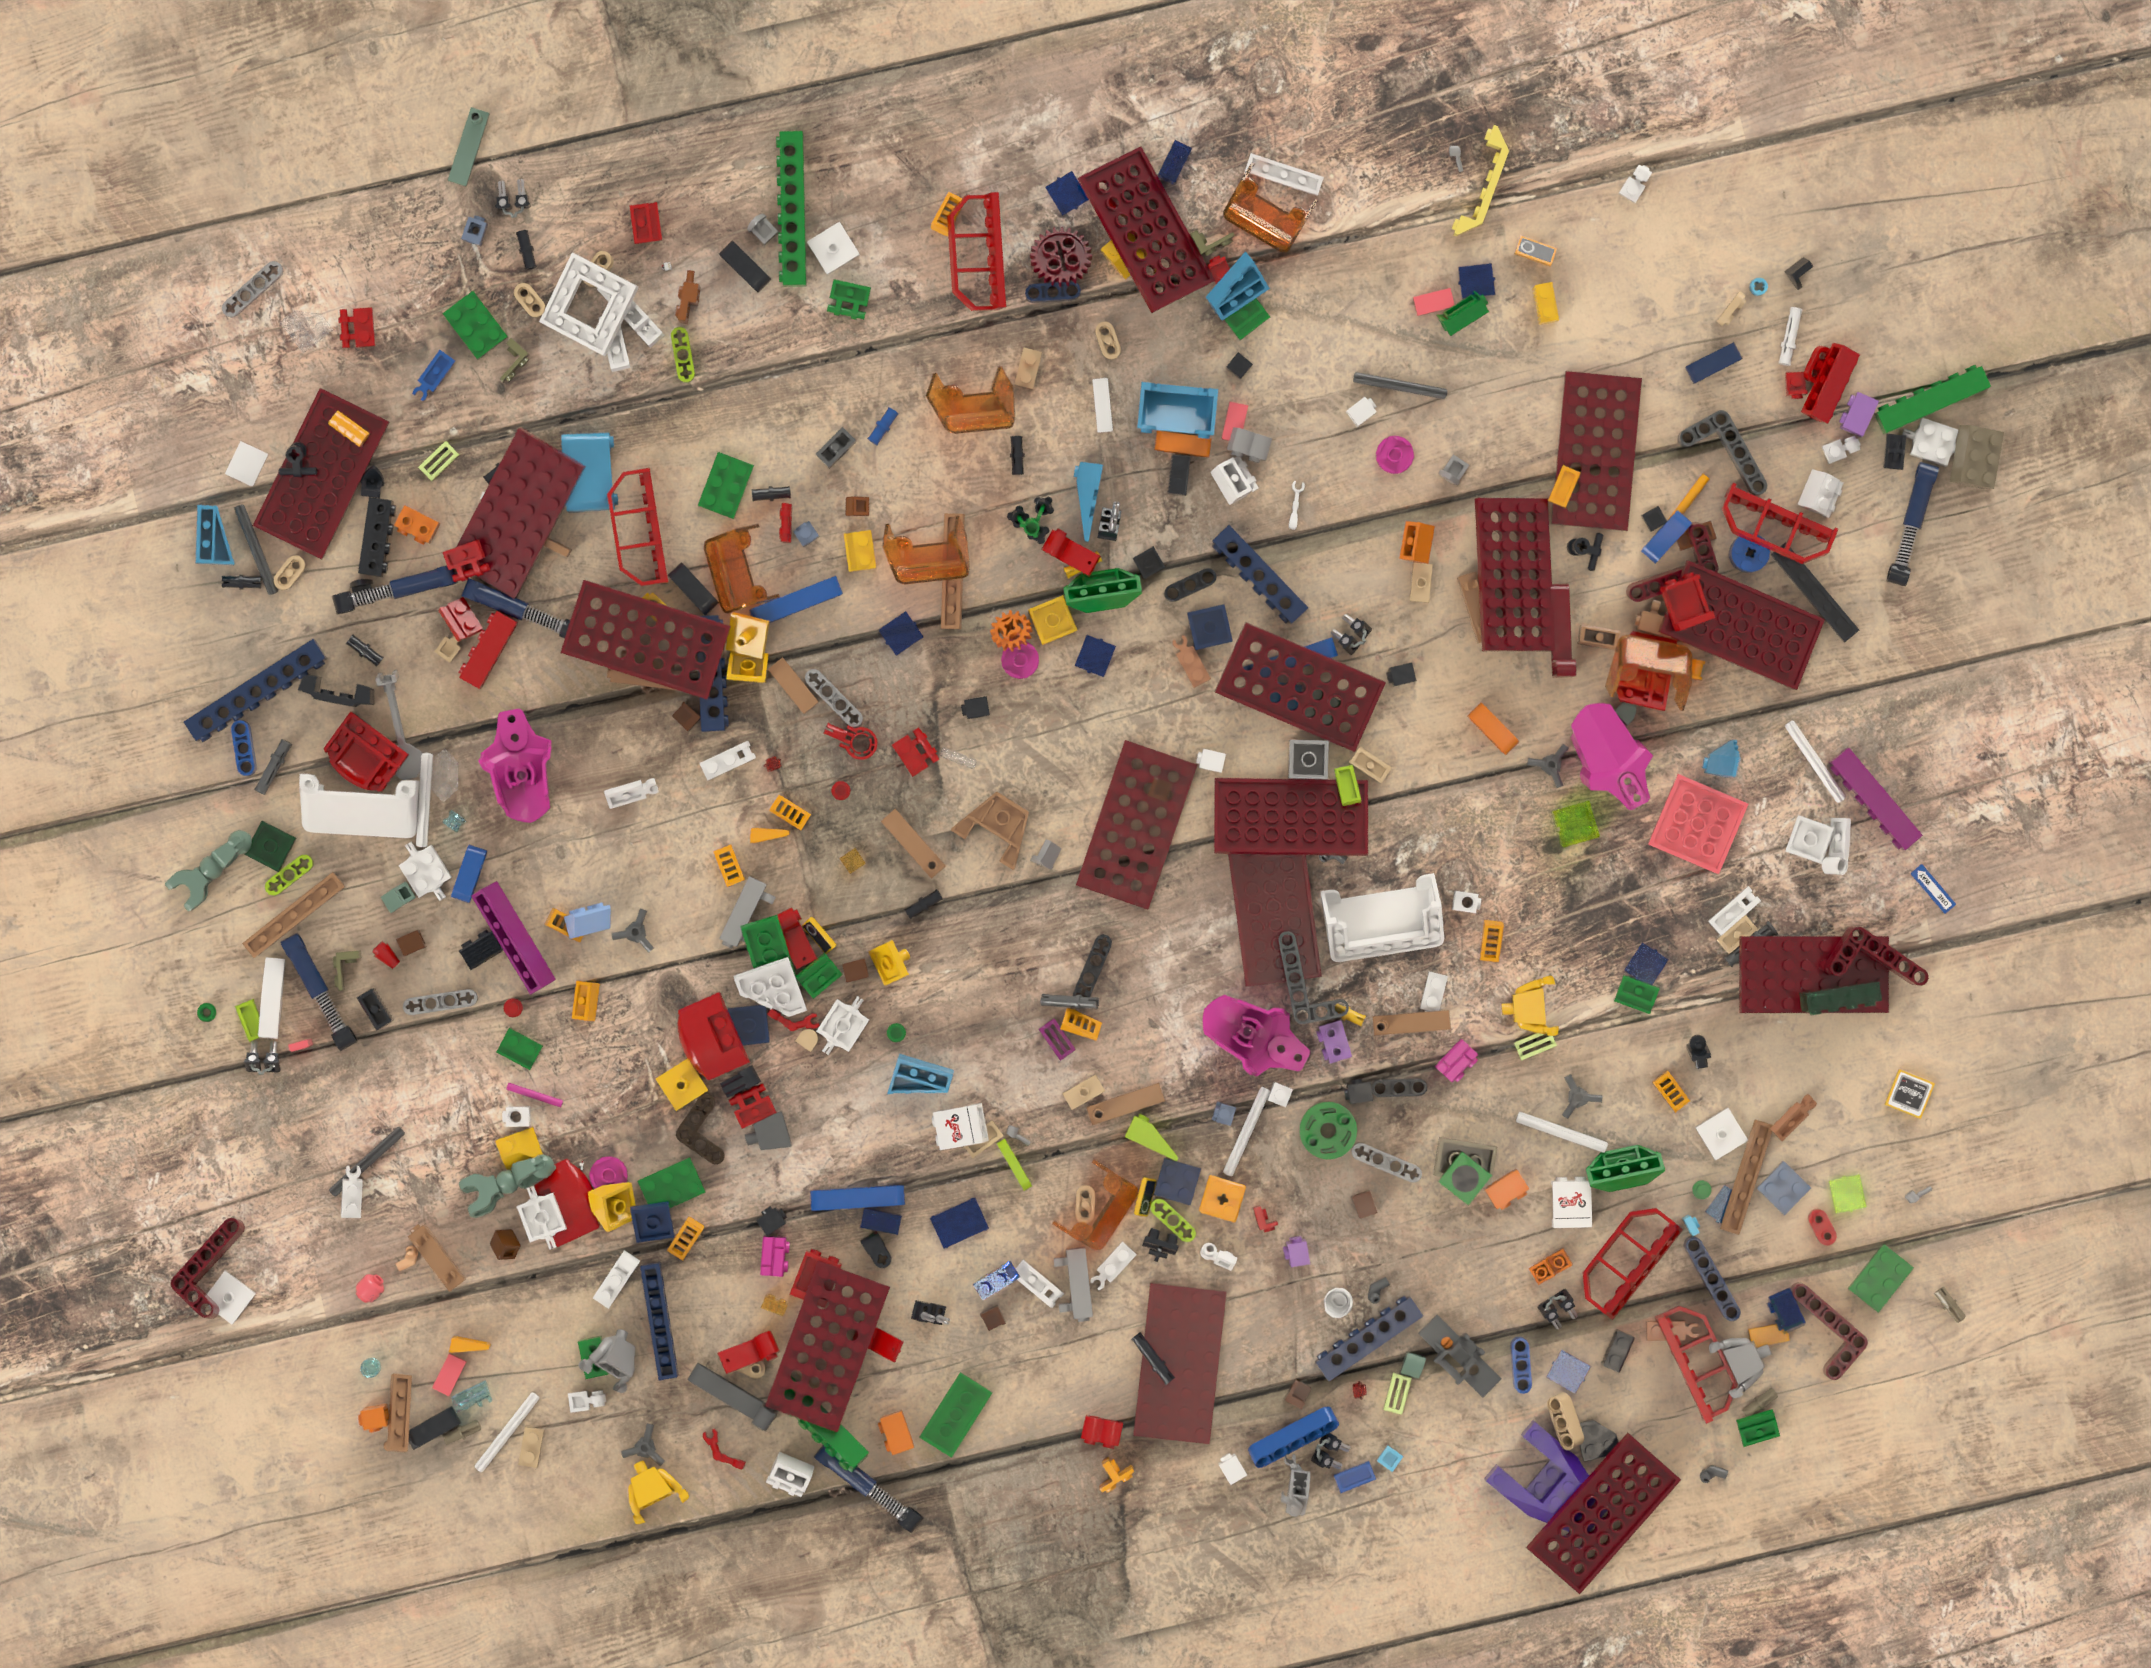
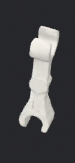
M1296 481L1292 484L1295 499L1292 506L1293 513H1291L1289 520V529L1294 530L1297 527L1299 493L1305 488V484L1302 482V488L1297 490L1295 488Z

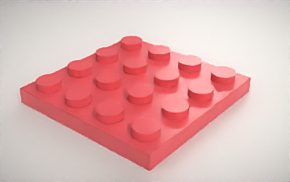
M1677 774L1648 845L1719 874L1746 812L1748 803Z

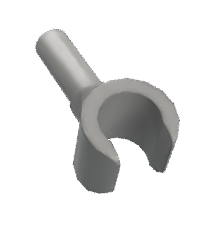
M1450 146L1449 155L1456 156L1459 172L1464 171L1461 163L1460 148L1458 146Z
M1009 1125L1006 1131L1007 1135L1029 1146L1031 1142L1017 1134L1019 1128Z
M1929 1186L1917 1194L1911 1190L1905 1198L1909 1203H1915L1920 1197L1932 1191V1188Z

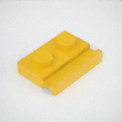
M871 530L845 533L844 541L849 572L875 569L876 561Z

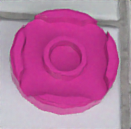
M1390 436L1383 439L1376 450V461L1379 467L1391 474H1400L1406 471L1414 459L1411 443L1400 436Z
M1028 642L1027 645L1021 644L1020 650L1014 647L1013 652L1008 648L1002 653V667L1013 678H1027L1033 675L1038 668V652Z
M607 1156L595 1161L591 1167L589 1177L592 1186L596 1189L602 1185L627 1183L628 1172L621 1160L616 1157Z

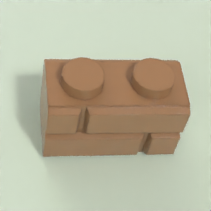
M1580 625L1577 644L1615 651L1618 647L1620 631Z

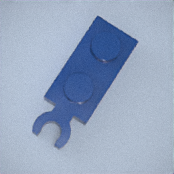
M439 350L417 380L421 383V386L416 387L412 394L416 395L418 391H422L423 397L420 400L425 401L428 396V390L434 392L456 361Z

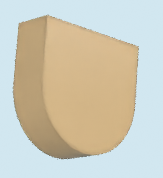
M805 1029L800 1033L795 1042L811 1052L818 1042V1035L812 1029Z

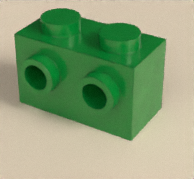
M602 1335L578 1341L581 1360H588L590 1358L589 1356L602 1342ZM592 1364V1370L589 1374L584 1371L585 1380L609 1374L595 1364Z

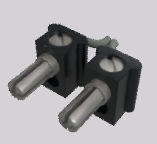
M520 179L517 180L518 195H515L516 203L514 205L521 210L516 211L514 215L512 212L506 211L512 209V206L510 205V198L506 196L505 182L502 181V189L501 181L498 182L499 197H496L497 204L495 207L497 210H503L505 214L511 215V218H516L517 214L522 213L524 208L531 207L529 196L525 194L523 179H521V186Z
M1116 502L1113 503L1112 509L1103 507L1097 538L1111 541L1117 540L1121 517L1119 502L1116 509Z
M1345 614L1342 619L1351 625L1350 628L1362 641L1358 642L1353 636H1349L1346 633L1342 635L1335 629L1331 631V635L1338 639V643L1342 645L1343 649L1352 655L1360 644L1364 645L1365 639L1372 631V628L1365 621H1361L1358 618L1354 620Z
M251 1041L250 1053H247L244 1060L246 1071L258 1072L259 1075H264V1072L279 1073L281 1069L278 1053H276L277 1042L274 1041V1047L273 1041L270 1042V1052L266 1053V1059L263 1060L265 1069L261 1072L259 1053H257L258 1042L255 1041L254 1044V1041Z
M1567 1289L1561 1290L1537 1307L1543 1317L1547 1318L1549 1323L1552 1322L1556 1329H1559L1558 1326L1561 1328L1562 1325L1557 1319L1559 1315L1557 1314V1308L1552 1303L1553 1299L1556 1300L1565 1312L1570 1314L1572 1319L1578 1316L1574 1310V1299Z
M915 1300L911 1319L942 1325V1323L950 1324V1322H947L950 1319L944 1317L946 1306Z
M1328 1433L1321 1437L1311 1462L1321 1468L1326 1467L1330 1469V1467L1341 1469L1342 1464L1334 1461L1333 1457L1329 1456L1328 1453L1319 1447L1323 1446L1330 1451L1332 1449L1335 1451L1340 1449L1349 1452L1350 1446L1343 1444L1335 1435Z

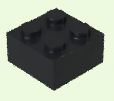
M1154 546L1132 558L1144 579L1165 568Z

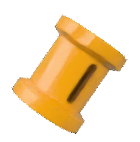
M1689 658V670L1685 677L1702 680V668L1706 661Z

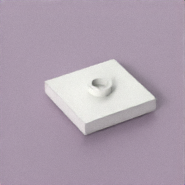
M840 222L807 241L827 275L860 255Z
M1798 815L1785 851L1822 864L1835 828Z
M1728 1107L1695 1127L1715 1160L1748 1141Z
M225 1270L207 1295L219 1306V1315L229 1323L234 1324L256 1293Z

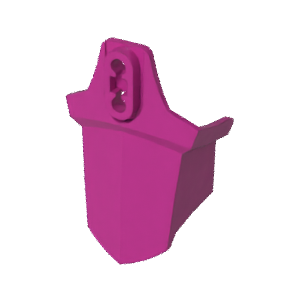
M1595 703L1586 705L1575 717L1571 725L1573 733L1570 737L1583 766L1580 771L1581 782L1590 790L1609 791L1628 810H1634L1650 800L1645 769L1653 755L1639 740L1632 738L1610 704ZM1625 778H1630L1631 783L1629 785L1624 783ZM1634 794H1638L1640 796V800L1638 802H1635L1633 800Z
M521 709L502 711L498 714L494 743L481 752L478 761L482 769L490 773L497 803L502 806L506 816L517 821L532 823L550 809L546 762L551 756L552 740L536 735ZM509 716H515L514 723L509 722ZM514 734L519 736V740L516 742L512 740Z
M1227 995L1216 998L1204 1008L1202 1021L1204 1034L1213 1040L1216 1045L1240 1059L1243 1069L1248 1074L1257 1077L1270 1067L1301 1071L1310 1055V1050L1290 1030V1013L1286 1010L1272 1008L1267 1011ZM1283 1045L1285 1051L1278 1052L1277 1047ZM1300 1054L1301 1060L1296 1061L1294 1055Z

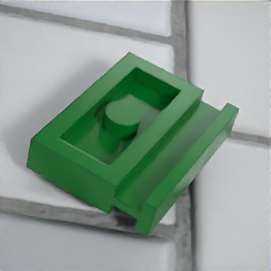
M1255 298L1224 319V321L1241 341L1267 321L1270 315Z
M824 952L795 977L814 999L843 974Z
M1623 974L1614 1002L1650 1014L1660 988Z
M509 1028L496 1053L531 1070L543 1045Z
M1773 1409L1736 1420L1743 1447L1780 1436Z

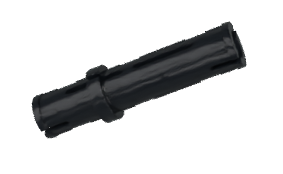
M1139 1332L1131 1338L1153 1367V1372L1156 1371L1165 1385L1171 1382L1175 1376L1169 1371L1165 1365L1166 1362L1161 1360L1142 1333Z

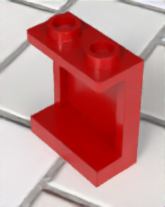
M1691 572L1683 575L1682 580L1676 581V579L1666 581L1665 586L1660 587L1675 631H1681L1715 618L1714 612L1709 611L1699 582L1700 574L1694 575Z
M812 1248L810 1251L806 1250L789 1295L804 1300L817 1262L821 1261L841 1269L842 1263H839L840 1259L830 1255L826 1258L821 1256L822 1252ZM825 1281L824 1288L827 1291H832L835 1284L834 1281ZM820 1298L817 1301V1305L825 1308L828 1300Z

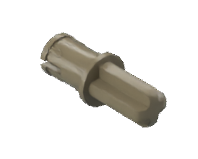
M1945 1287L1940 1288L1934 1293L1943 1304V1309H1947L1957 1323L1965 1319L1966 1315L1956 1304L1957 1300H1953Z
M1770 1388L1760 1397H1755V1400L1742 1409L1746 1417L1757 1414L1760 1410H1765L1764 1407L1778 1398V1395L1774 1389Z
M478 1420L463 1426L458 1425V1428L442 1434L446 1445H449L460 1439L465 1440L467 1436L480 1431L481 1425Z

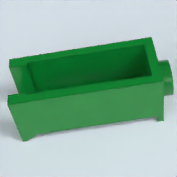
M1474 291V295L1471 294L1444 311L1443 314L1436 316L1443 329L1452 336L1489 312L1486 306L1488 301L1483 294L1480 296Z

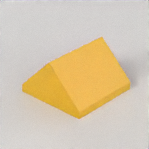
M730 651L727 680L766 683L768 653H764V657L760 659Z

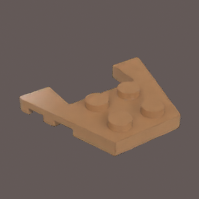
M995 792L952 827L951 831L966 839L975 823L981 825L1009 843L1008 848L999 861L1014 870L1029 812L1002 794Z

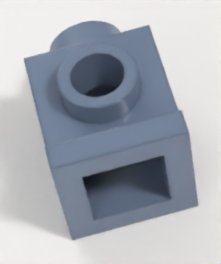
M474 215V218L468 217L461 239L481 247L488 224L484 222L485 219ZM475 227L479 228V233L477 234L473 233V228Z
M810 521L801 524L793 531L803 547L820 537Z
M1217 1101L1212 1120L1231 1126L1236 1107Z

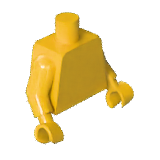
M1553 976L1542 977L1543 979L1533 980L1518 987L1515 990V994L1512 995V1003L1501 1004L1502 1015L1513 1014L1514 1022H1517L1521 1029L1539 1034L1547 1033L1548 1036L1558 1035L1559 1026L1550 1028L1546 1026L1544 990L1542 988L1546 984L1555 985Z
M644 1460L634 1465L638 1475L631 1478V1483L628 1486V1495L635 1524L645 1523L644 1518L640 1514L641 1510L671 1496L674 1492L679 1494L682 1503L689 1499L687 1490L685 1488L682 1489L677 1480L665 1469H657L656 1467L648 1469Z

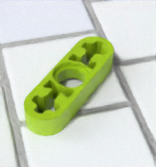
M676 327L671 332V341L677 375L682 382L689 383L695 377L689 335L683 327ZM677 331L685 334V337H682L683 344L687 343V346L676 348L675 345H679L678 338H674V335H677ZM682 349L688 351L689 355L686 360H680L677 356L678 352ZM690 362L691 365H687V370L692 372V374L689 375L688 379H685L684 376H681L684 368L683 366L679 367V363L686 364Z
M300 855L266 882V892L273 896L279 895L313 868L314 861L312 857ZM302 858L304 860L308 859L309 862L307 864L309 867L300 868L299 871H301L302 873L298 874L297 869L294 868L292 865L295 864L296 867H298L302 863ZM288 869L292 870L295 874L294 879L291 881L284 878V873ZM280 875L281 880L284 883H286V885L283 886V883H281L277 886V892L275 890L270 891V883H277L278 881H280L277 878Z
M1004 1138L997 1142L999 1149L1022 1189L1026 1191L1033 1187L1006 1139Z
M1161 1198L1152 1201L1150 1206L1152 1213L1184 1242L1194 1240L1196 1236L1194 1227ZM1156 1202L1158 1204L1162 1202L1164 1204L1162 1207L1166 1212L1168 1208L1171 1210L1164 1219L1161 1218L1164 1214L1160 1210L1155 1211L1156 1207L1154 1204ZM1170 1215H1176L1179 1218L1177 1225L1171 1226L1168 1224L1167 1220ZM1182 1221L1185 1223L1182 1227L1186 1230L1189 1228L1192 1230L1190 1238H1184V1233L1180 1229L1178 1232L1175 1231Z

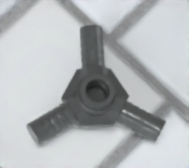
M1562 744L1555 754L1542 759L1528 758L1527 765L1541 767L1544 772L1552 776L1556 788L1562 787L1564 785L1559 775L1562 762L1560 759L1569 748Z
M640 908L636 922H632L624 931L611 933L612 939L627 938V940L636 943L640 942L648 953L652 951L654 947L645 938L646 931L643 925L647 910Z
M1571 1074L1564 1077L1570 1091L1568 1097L1569 1105L1562 1116L1569 1119L1575 1108H1579L1588 1102L1602 1103V1095L1588 1094L1581 1087H1577Z
M646 1424L644 1437L639 1439L634 1445L635 1447L621 1451L623 1458L637 1454L640 1457L652 1458L659 1466L665 1462L655 1452L656 1448L653 1439H651L654 1428L653 1424Z

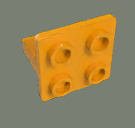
M1107 1457L1102 1460V1465L1110 1479L1099 1485L1100 1491L1104 1492L1106 1490L1108 1493L1117 1487L1116 1483L1122 1480L1124 1483L1132 1478L1133 1466L1130 1465L1119 1472L1120 1468L1114 1459L1110 1460Z

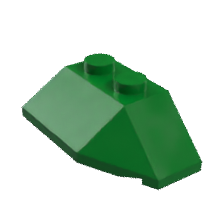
M1120 568L1095 571L1090 576L1082 573L1064 587L1066 605L1085 613L1124 608L1142 594L1140 576Z
M1640 1145L1614 1149L1604 1153L1600 1152L1590 1166L1586 1168L1590 1187L1606 1192L1647 1185L1665 1172L1661 1153Z

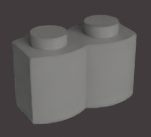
M1233 427L1227 450L1232 451L1231 455L1242 458L1245 455L1249 457V461L1260 463V460L1266 461L1272 438Z

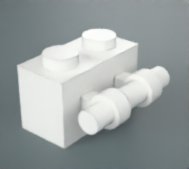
M1240 457L1231 458L1217 465L1210 472L1229 505L1246 497L1251 491L1254 492L1259 489L1256 484L1257 480L1254 476H1251L1247 469V463Z
M1812 469L1797 505L1829 518L1831 512H1834L1836 508L1834 505L1838 496L1842 494L1841 489L1844 483L1828 473Z
M779 1452L766 1483L772 1485L775 1489L780 1488L787 1491L789 1495L802 1497L812 1478L814 1466Z

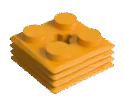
M1209 1175L1199 1212L1235 1223L1246 1186ZM1225 1194L1228 1200L1220 1204V1200L1217 1197Z

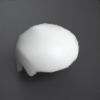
M1344 1288L1330 1290L1324 1298L1326 1313L1333 1318L1346 1316L1353 1306L1350 1292Z

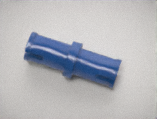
M888 407L881 420L876 422L877 426L867 439L878 446V443L884 434L889 432V427L899 414Z

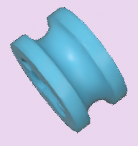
M1756 278L1750 283L1749 288L1752 294L1760 296L1767 291L1768 284L1763 278ZM1755 282L1758 284H1763V286L1761 287L1763 288L1762 292L1761 290L1756 291L1754 289V287H1756V285H1754Z

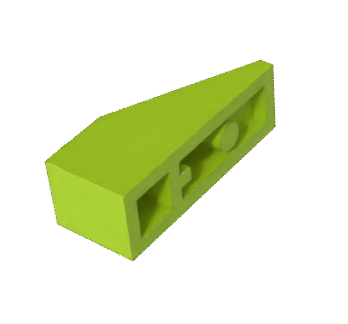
M1141 1114L1138 1117L1134 1115L1125 1137L1177 1161L1178 1156L1152 1123L1149 1122L1150 1118Z

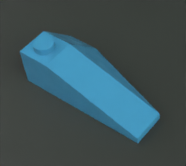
M1080 462L1079 466L1075 465L1073 477H1077L1076 483L1084 541L1089 542L1103 465Z
M1732 739L1709 753L1708 757H1704L1702 768L1705 769L1704 773L1725 778L1736 777L1740 761L1737 740Z

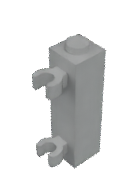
M751 876L748 877L719 938L723 940V945L732 949L733 946L738 947L740 941L745 942L740 926L750 922L760 899L773 904L776 897L764 892L767 884Z
M1085 1247L1066 1249L1067 1257L1054 1258V1267L1068 1265L1072 1303L1059 1304V1312L1073 1311L1074 1319H1078V1322L1089 1321V1317H1093L1086 1250Z

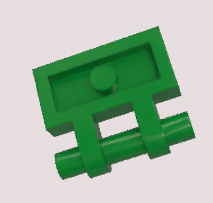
M833 279L829 298L837 301L836 306L828 304L827 312L834 313L836 316H849L854 320L857 318L864 320L866 312L859 311V306L867 307L871 287ZM842 303L854 304L853 309L842 307Z

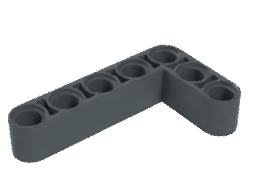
M1717 411L1679 433L1678 443L1682 447H1690L1716 432L1749 492L1755 496L1766 492L1767 482L1726 411ZM1718 414L1723 415L1725 417V423L1723 425H1720L1716 422V416ZM1700 424L1708 426L1707 434H1702L1699 431ZM1727 431L1733 432L1735 436L1733 441H1728L1725 438ZM1684 433L1691 435L1692 441L1690 443L1683 441L1682 436ZM1736 448L1743 450L1744 455L1742 458L1735 456ZM1745 465L1752 466L1753 473L1751 475H1747L1744 472ZM1755 481L1762 484L1760 492L1755 491L1753 488Z
M1290 931L1282 932L1279 936V946L1295 1021L1299 1024H1308L1345 1016L1349 1011V1005L1344 999H1335L1309 1005L1296 937ZM1286 934L1291 935L1293 938V942L1290 945L1282 943V937ZM1293 953L1296 955L1297 960L1294 964L1286 962L1287 954ZM1293 972L1300 974L1301 979L1297 983H1293L1289 979L1290 974ZM1296 991H1301L1304 994V999L1301 1002H1297L1293 998V994ZM1339 1002L1344 1003L1346 1006V1010L1343 1013L1335 1011V1005ZM1319 1006L1327 1009V1014L1323 1017L1316 1014V1009ZM1300 1010H1305L1308 1013V1018L1304 1021L1299 1020L1297 1017V1013Z
M700 1363L696 1364L687 1379L694 1385L753 1419L752 1424L765 1432L777 1415L778 1411L766 1407L764 1401Z

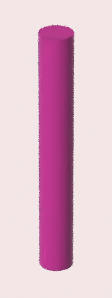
M508 1083L506 1090L560 1108L563 1104V1100L512 1083Z

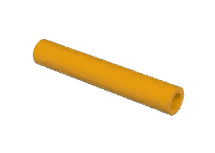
M1702 473L1671 516L1677 510L1684 514L1710 478Z

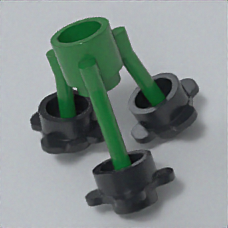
M1049 496L1046 498L1036 497L1034 499L1036 504L1035 511L1037 513L1036 518H1030L1029 514L1023 511L1022 506H1016L1013 512L1007 514V518L1013 522L1015 528H1024L1028 539H1033L1038 544L1045 543L1046 534L1050 530L1047 526H1041L1039 521L1042 515L1054 512L1052 507L1053 500Z

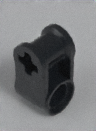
M877 1231L860 1240L865 1251L870 1255L877 1267L886 1268L890 1265L891 1255ZM880 1254L882 1256L886 1255L888 1258L885 1265L883 1263L879 1264L877 1261L880 1259Z

